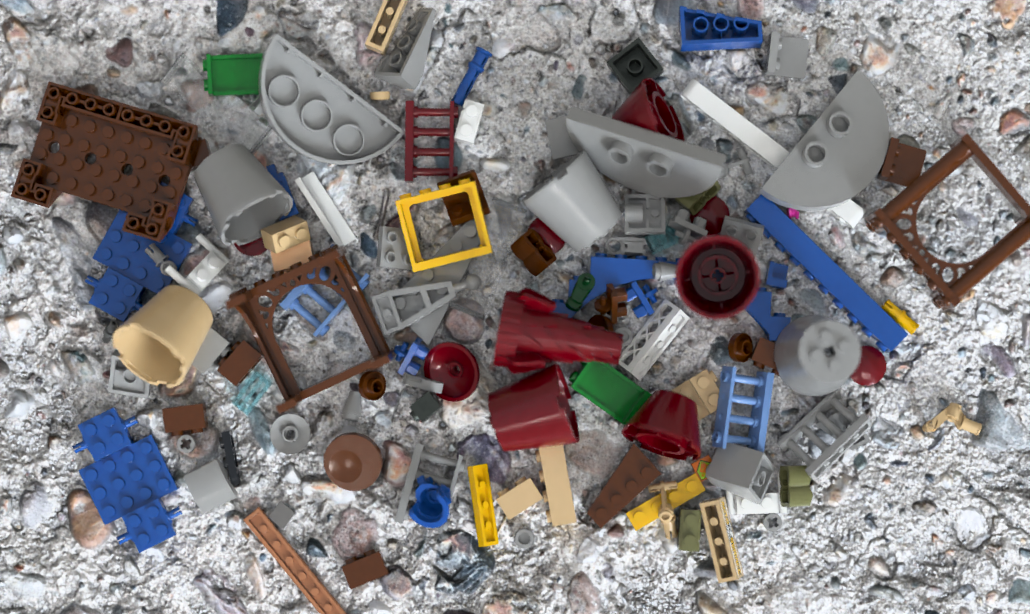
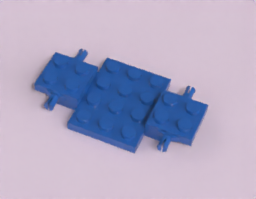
M161 181V185L163 187L168 185ZM183 193L174 224L161 242L122 231L127 212L119 210L93 256V259L106 265L108 269L100 280L90 275L87 276L88 279H85V283L95 287L94 294L88 303L125 322L131 312L134 310L138 311L144 306L139 303V300L146 288L157 294L164 287L171 285L174 279L171 276L162 274L160 267L157 268L156 263L144 251L146 248L151 249L149 245L155 243L164 255L169 256L168 261L176 264L177 272L179 271L193 244L176 236L183 222L193 227L196 226L190 220L197 223L198 219L188 215L189 208L194 199Z
M113 407L77 425L82 434L83 441L72 447L76 449L74 450L76 454L87 448L95 463L78 471L104 525L122 517L127 532L116 537L117 540H120L118 543L121 545L131 539L139 553L177 535L172 519L183 514L182 510L174 514V512L181 509L178 506L168 511L161 497L179 488L153 434L134 443L128 427L138 423V420H135L137 419L134 415L123 420L116 408Z

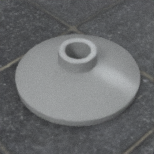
M284 414L278 417L270 429V439L273 446L285 454H295L302 451L310 440L311 433L308 423L296 414ZM289 430L294 431V437H288L287 433Z

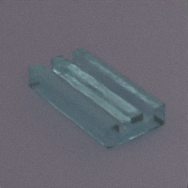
M256 371L232 401V404L248 416L273 383ZM258 377L260 380L250 391L247 397L243 400V402L239 404V400L243 397V395L246 393V391L250 388V386ZM263 382L266 383L247 409L244 408Z

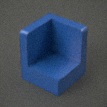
M769 261L764 286L786 289L788 266Z

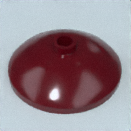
M443 342L436 345L429 351L424 363L425 377L444 383L442 393H435L444 400L452 402L462 401L471 396L479 384L480 370L477 360L468 348L459 343Z

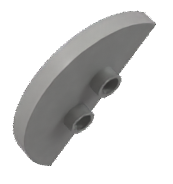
M277 33L273 34L260 63L258 77L259 96L264 114L270 126L291 149L309 159L322 163L355 164L384 153L405 133L403 129Z
M859 69L758 193L768 200L787 208L802 211H819L837 207L848 202L872 182L882 167L887 154L889 121L884 103L878 91Z
M573 106L566 117L567 130L574 146L579 152L584 150L587 152L599 172L629 189L644 194L666 198H681L702 193L717 181L726 162L727 155Z

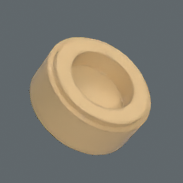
M390 91L370 92V99L389 100Z

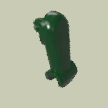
M583 273L578 277L571 296L565 302L568 309L574 312L580 311L583 301L595 285L593 275Z

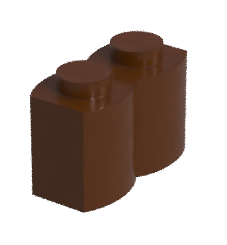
M532 228L510 245L513 253L523 261L527 270L534 276L539 275L557 260L554 252L544 244L540 235Z

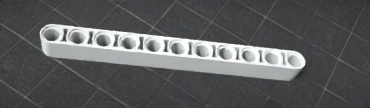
M691 79L681 92L680 96L682 99L774 170L789 155V151L698 81ZM852 200L837 207L826 209L852 229L866 213L865 210Z

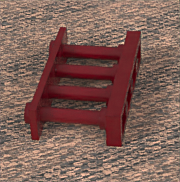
M406 100L405 183H414V178L418 176H449L451 178L458 175V166H454V118H458V106H455L454 101H450V108H418V106H415L414 101ZM418 116H450V128H418V126H414V120ZM418 136H450V148H418V146H414V138H418ZM418 156H449V168H418V166H414V158H418Z

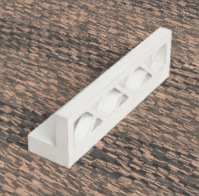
M313 171L303 178L298 177L295 179L298 187L338 247L343 245L345 247L357 239Z
M664 299L620 355L618 364L641 381L686 324L689 317L676 305ZM668 306L672 308L667 316H663V312ZM658 323L656 331L650 332V328ZM646 339L645 345L638 348L639 342ZM633 355V360L629 365H626L624 361L628 356Z

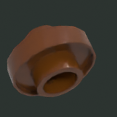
M735 333L730 338L728 344L729 356L734 362L744 363L748 361L753 351L752 339L747 333Z
M372 370L364 373L358 385L360 395L364 399L371 401L380 399L386 390L385 377L380 372Z

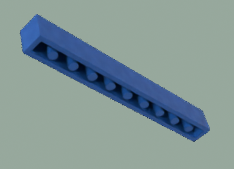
M760 195L744 211L747 214L745 217L749 222L764 225L763 236L776 242L774 246L781 253L785 251L790 256L788 258L789 261L796 267L800 266L804 270L803 274L810 281H816L819 284L817 288L824 295L829 294L833 298L832 303L839 309L843 308L848 313L846 316L854 324L858 322L863 327L861 331L869 338L872 336L877 341L875 344L880 350L892 352L908 335L772 201Z

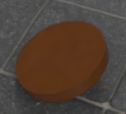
M349 432L339 435L329 444L324 454V468L329 479L338 487L349 491H359L371 486L379 477L383 466V458L379 447L371 438L361 433Z

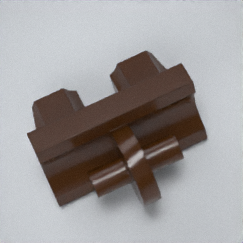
M612 283L606 284V297L601 296L594 303L595 310L600 312L601 315L607 313L611 316L612 324H617V317L627 316L625 302L618 303L627 301L625 288L615 289Z

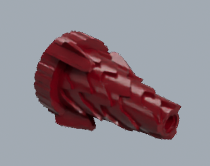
M525 287L519 292L506 291L497 333L494 366L505 367L510 373L517 374L545 368L546 363L552 364V361L573 364V361H596L618 365L623 344V334L604 330L605 327L591 325L584 320L568 318V314L552 312L555 310L556 302L551 301L531 288Z

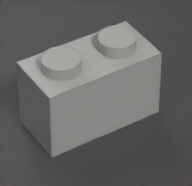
M210 328L192 365L203 374L207 375L208 372L211 374L217 368L218 364L216 362L220 357L224 358L230 352L231 348L229 346L232 343L214 328Z

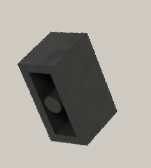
M427 391L410 406L412 411L409 413L416 422L421 420L424 423L440 410L442 406L431 392Z

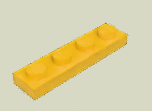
M487 464L468 466L479 547L499 544Z
M694 473L678 482V489L666 490L667 503L671 504L673 509L706 491L697 474ZM661 493L626 512L635 531L659 518L658 508L662 504Z

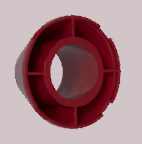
M650 77L643 79L612 115L614 120L685 142L684 133L672 105L668 106L663 98L666 96L665 92Z
M668 390L654 391L623 426L622 435L630 442L636 440L641 443L640 447L647 451L678 460H686L687 457H693L692 460L700 458L701 443L697 404L682 394Z

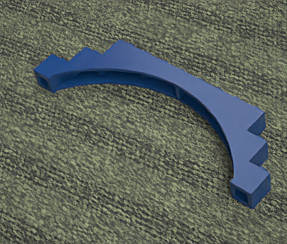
M595 253V257L591 256L590 274L595 278V285L583 301L581 308L605 293L606 284L612 283L614 288L635 281L653 279L652 266L654 263L660 261L678 265L680 258H676L674 262L667 261V257H655V260H647V256H635V259H627V255L615 254V258L607 257V254ZM717 269L715 273H712V277H716L717 281H720L721 277H724V273H720L719 269ZM573 276V279H569L568 297L571 296L579 276ZM759 287L755 298L745 311L759 324L767 335V340L776 342L781 331L790 323L791 317H785L786 313H773V316H770L772 292H767V288ZM552 299L553 302H556L555 310L552 312L568 314V318H572L577 313L568 309L563 299Z

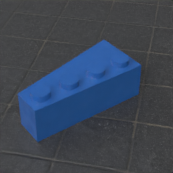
M680 6L678 12L680 50L685 52L761 48L763 42L762 21L724 16L725 14L708 13L705 10H693Z

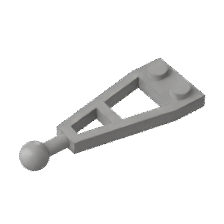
M470 274L466 277L465 281L454 285L452 281L389 290L371 297L384 335L386 336L405 329L456 298V292L467 288L470 290L478 289L481 285V279L476 274ZM447 288L449 294L432 304L427 291ZM421 292L426 308L402 322L393 297Z

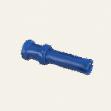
M476 47V53L472 61L468 62L469 68L451 99L455 104L463 106L477 77L484 72V66L488 58L492 57L490 52L481 47Z

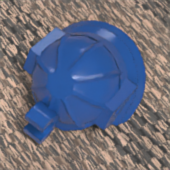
M421 475L417 478L419 484L415 494L417 501L410 508L409 516L423 527L437 528L442 526L449 517V504L452 503L450 488L443 484H433L432 477L425 479V475Z

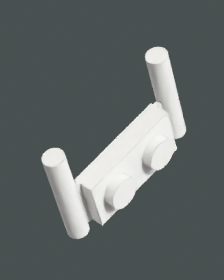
M202 233L195 239L210 253L186 278L171 265L164 270L179 285L193 291L197 295L230 261Z
M779 472L778 492L765 493L760 505L726 491V503L729 514L787 513V507H782L780 503L781 485Z

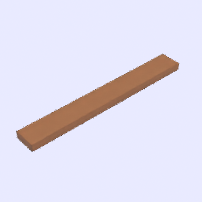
M260 507L243 519L320 614H347Z

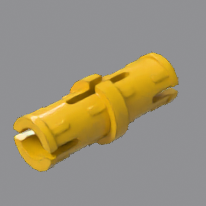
M890 299L881 306L909 334L912 335L916 328L920 326L906 315L907 312L905 310L899 309Z

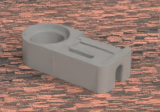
M611 237L607 240L605 248L610 255H625L626 253V255L640 256L642 254V256H645L646 239ZM613 240L620 243L621 247L617 252L609 249V243Z
M408 373L404 374L402 382L403 384L440 394L444 386L443 382Z

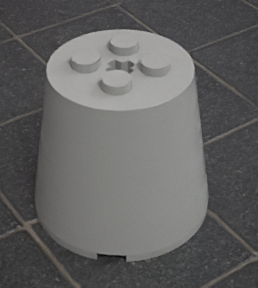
M242 144L229 145L215 151L203 160L195 171L194 179L218 235L227 246H230L232 243L240 246L261 238L260 229L277 223L283 215L287 216L292 209L293 199L249 149Z
M585 150L579 152L550 174L552 178L546 184L539 183L521 201L575 252L580 251L584 247L587 249L598 237L600 239L609 233V229L617 224L616 221L623 214Z
M807 315L790 322L779 334L774 347V362L780 378L792 390L807 396H822L840 388L856 370L861 357L860 343L853 330L844 323L820 315ZM829 348V352H831V354L829 356H825L826 352H824V349Z

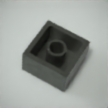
M639 37L607 61V67L629 95L643 79L650 77L655 80L663 74L662 66Z

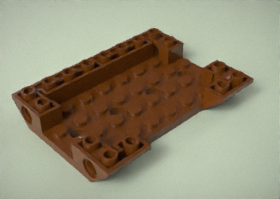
M48 82L36 118L42 124L30 160L23 158L11 197L49 208L62 192L127 212L122 231L161 242L174 224L198 150V126ZM54 143H59L60 148L58 152L52 153L51 146ZM90 154L96 155V161L93 164H89L87 161ZM127 165H132L133 172L130 175H125L124 168ZM164 176H169V185L163 187L161 179Z

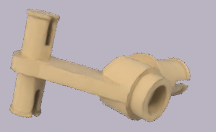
M950 403L949 406L934 418L927 421L922 426V430L926 431V433L934 432L947 420L954 423L958 430L963 429L977 436L982 429V424L966 418V415L961 410V405Z
M663 480L660 483L648 485L649 493L661 491L662 504L658 508V516L664 526L665 537L671 539L670 534L672 533V538H676L678 536L675 524L676 516L673 514V506L667 503L666 490L678 489L677 481L665 482Z

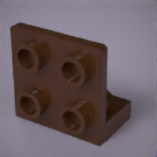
M891 137L887 154L877 179L907 187L920 176L927 152L926 150L899 143L900 139Z
M474 169L437 183V186L447 183L455 186L459 185V180L470 178L471 181H476L484 215L491 213ZM467 192L442 197L453 227L474 219Z

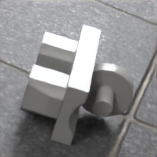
M679 209L667 224L676 229L674 235L680 237L679 244L684 245L687 241L693 243L695 239L699 240L702 237H706L708 233L705 230L707 220L695 217L693 223L687 221L690 213L684 209Z

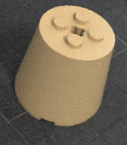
M169 285L159 291L114 332L112 338L113 347L118 349L120 353L118 358L142 380L156 386L160 383L165 384L167 388L175 387L184 380L213 324V315L205 301L196 293L182 286Z

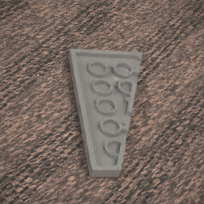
M467 221L432 258L480 246L475 221ZM472 258L418 271L402 288L452 281L453 285L460 283L469 268ZM447 288L427 291L432 304L449 294ZM421 292L393 297L399 316L403 321L426 308ZM452 300L409 326L429 347Z

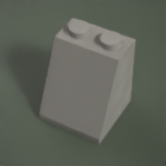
M727 443L726 449L716 447L713 454L714 457L706 468L705 477L711 484L760 505L775 472V467L765 453L733 443Z

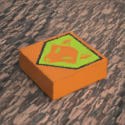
M709 454L691 464L701 482L707 479L705 477L706 468L712 461Z

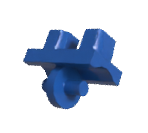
M635 281L630 284L626 292L627 302L637 297L641 303L632 309L638 319L654 313L647 298L650 299L652 304L657 302L654 294L658 290L657 288L651 290L648 284L642 287L646 293L644 295Z
M417 337L409 350L407 349L409 346L407 342H403L402 346L396 345L393 351L397 354L395 360L400 362L402 357L405 358L397 373L403 376L406 372L416 376L421 365L413 361V357L416 356L424 360L430 350L421 344L423 339Z

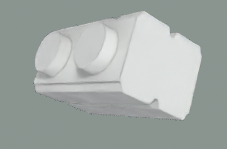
M465 99L454 136L455 141L474 146L485 109L484 104Z

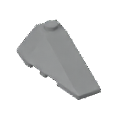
M420 8L405 27V34L400 39L397 38L394 41L396 46L390 54L386 53L382 57L374 73L376 78L401 89H416L424 73L436 13L434 8Z

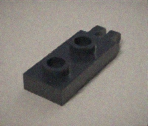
M232 431L221 432L222 437H219L221 449H224L226 456L223 457V464L225 469H228L231 484L236 486L240 484L241 480Z

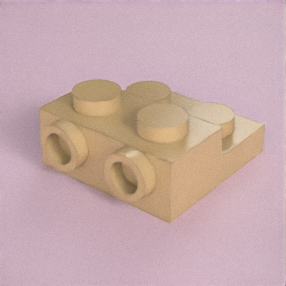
M705 369L671 390L692 399L697 404L698 421L717 410L719 388L715 382L718 379L712 370L708 372Z

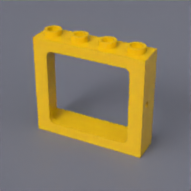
M470 178L459 180V185L451 186L450 183L439 185V190L431 191V188L419 190V195L411 196V193L399 195L400 199L396 200L395 203L413 272L493 252L476 181H471ZM467 192L480 239V246L430 259H423L410 206Z

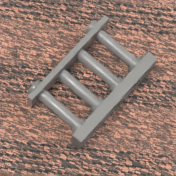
M838 389L824 395L823 400L791 431L783 434L777 443L783 452L790 448L807 465L805 471L814 482L873 426L870 419L864 413L860 417H856L839 401L842 396ZM832 406L851 422V426L846 431L840 430L824 415ZM817 420L836 436V440L831 445H827L810 429ZM803 434L822 451V454L817 459H812L795 443Z
M416 443L394 522L403 523L404 519H412L409 516L410 508H408L410 500L416 499V489L413 486L415 480L417 481V478L421 475H425V479L432 477L433 483L449 487L452 499L459 471L463 472L466 460H463L464 455H459L458 460L429 453L424 449V444ZM428 460L456 468L453 479L422 472V469H419L420 461ZM447 519L439 527L438 534L442 535L443 530L447 531L450 519Z

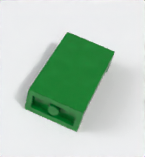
M263 53L206 54L207 59H203V71H207L208 79H204V91H208L209 97L259 95L258 77Z
M580 362L582 365L578 371L575 370L568 379L570 381L568 386L623 425L629 421L652 395L609 364L602 362Z

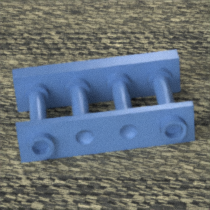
M326 266L321 268L319 274L321 280L324 281L329 278L325 270ZM314 268V271L311 275H309V273L307 274V277L309 279L315 278L316 268ZM352 269L363 291L370 283L368 280L370 276L366 273L361 277ZM334 279L331 281L333 285H338ZM305 284L293 288L279 305L286 311L289 309L297 311L317 329L313 335L316 337L321 335L323 337L330 329L328 325L345 307L347 302L343 298L335 308L313 289L312 284ZM303 293L305 295L308 294L330 313L323 323L299 303L298 298Z
M722 366L715 426L712 434V447L726 449L727 443L747 445V448L764 452L774 373L757 371L756 377L736 374L737 367ZM735 382L755 385L754 396L733 394ZM732 402L752 405L751 417L731 414ZM729 422L749 425L748 437L728 435Z

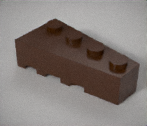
M632 443L587 510V514L600 528L661 474L634 443Z

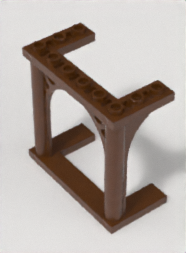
M968 133L954 141L949 146L951 148L950 151L882 209L879 208L864 218L866 220L865 225L871 232L875 231L878 234L885 231L887 233L885 235L887 240L900 248V255L905 260L909 259L913 263V270L919 276L923 275L927 280L925 282L926 285L934 291L930 294L933 298L931 300L938 309L942 308V310L956 307L961 302L960 298L1030 239V205ZM971 157L1022 217L1015 221L1016 227L979 258L967 263H948L934 257L923 246L916 228L917 212L925 196ZM909 208L912 209V215L902 214L904 210L907 212ZM899 219H907L911 222V226L908 229H900L896 223ZM911 233L913 235V240L909 241L908 239L910 238L908 236H904L903 234ZM920 250L925 252L923 256L919 253ZM934 263H937L940 267L938 273H936L935 267L932 268ZM947 267L953 272V278L950 282H945L942 276L944 269ZM962 268L965 272L960 273L961 277L958 279L957 269Z
M336 244L322 251V256L319 253L308 257L309 262L303 265L301 261L291 265V270L286 273L283 270L271 275L273 279L267 282L265 279L253 283L254 288L247 290L246 287L229 295L230 300L225 302L228 310L235 308L247 322L284 399L276 406L279 414L298 406L302 400L370 368L375 370L390 363L396 356L393 348L389 349L344 255L347 253L344 245L338 247ZM327 266L330 268L331 273L329 278L324 281L321 280L319 274L321 268ZM314 268H316L315 278L309 279L307 277V274L309 273V275H311L314 271ZM335 274L338 279H335L339 282L338 285H333L331 282L335 278ZM291 280L296 282L294 286L290 284ZM305 284H320L333 289L347 302L373 357L300 390L276 341L273 331V315L281 298L291 289ZM276 289H279L280 291L279 295L274 296L272 293L267 292L268 290L274 292L276 291ZM259 297H269L272 300V305L270 307L262 306L258 301ZM260 311L268 312V318L265 319L264 313L261 314Z

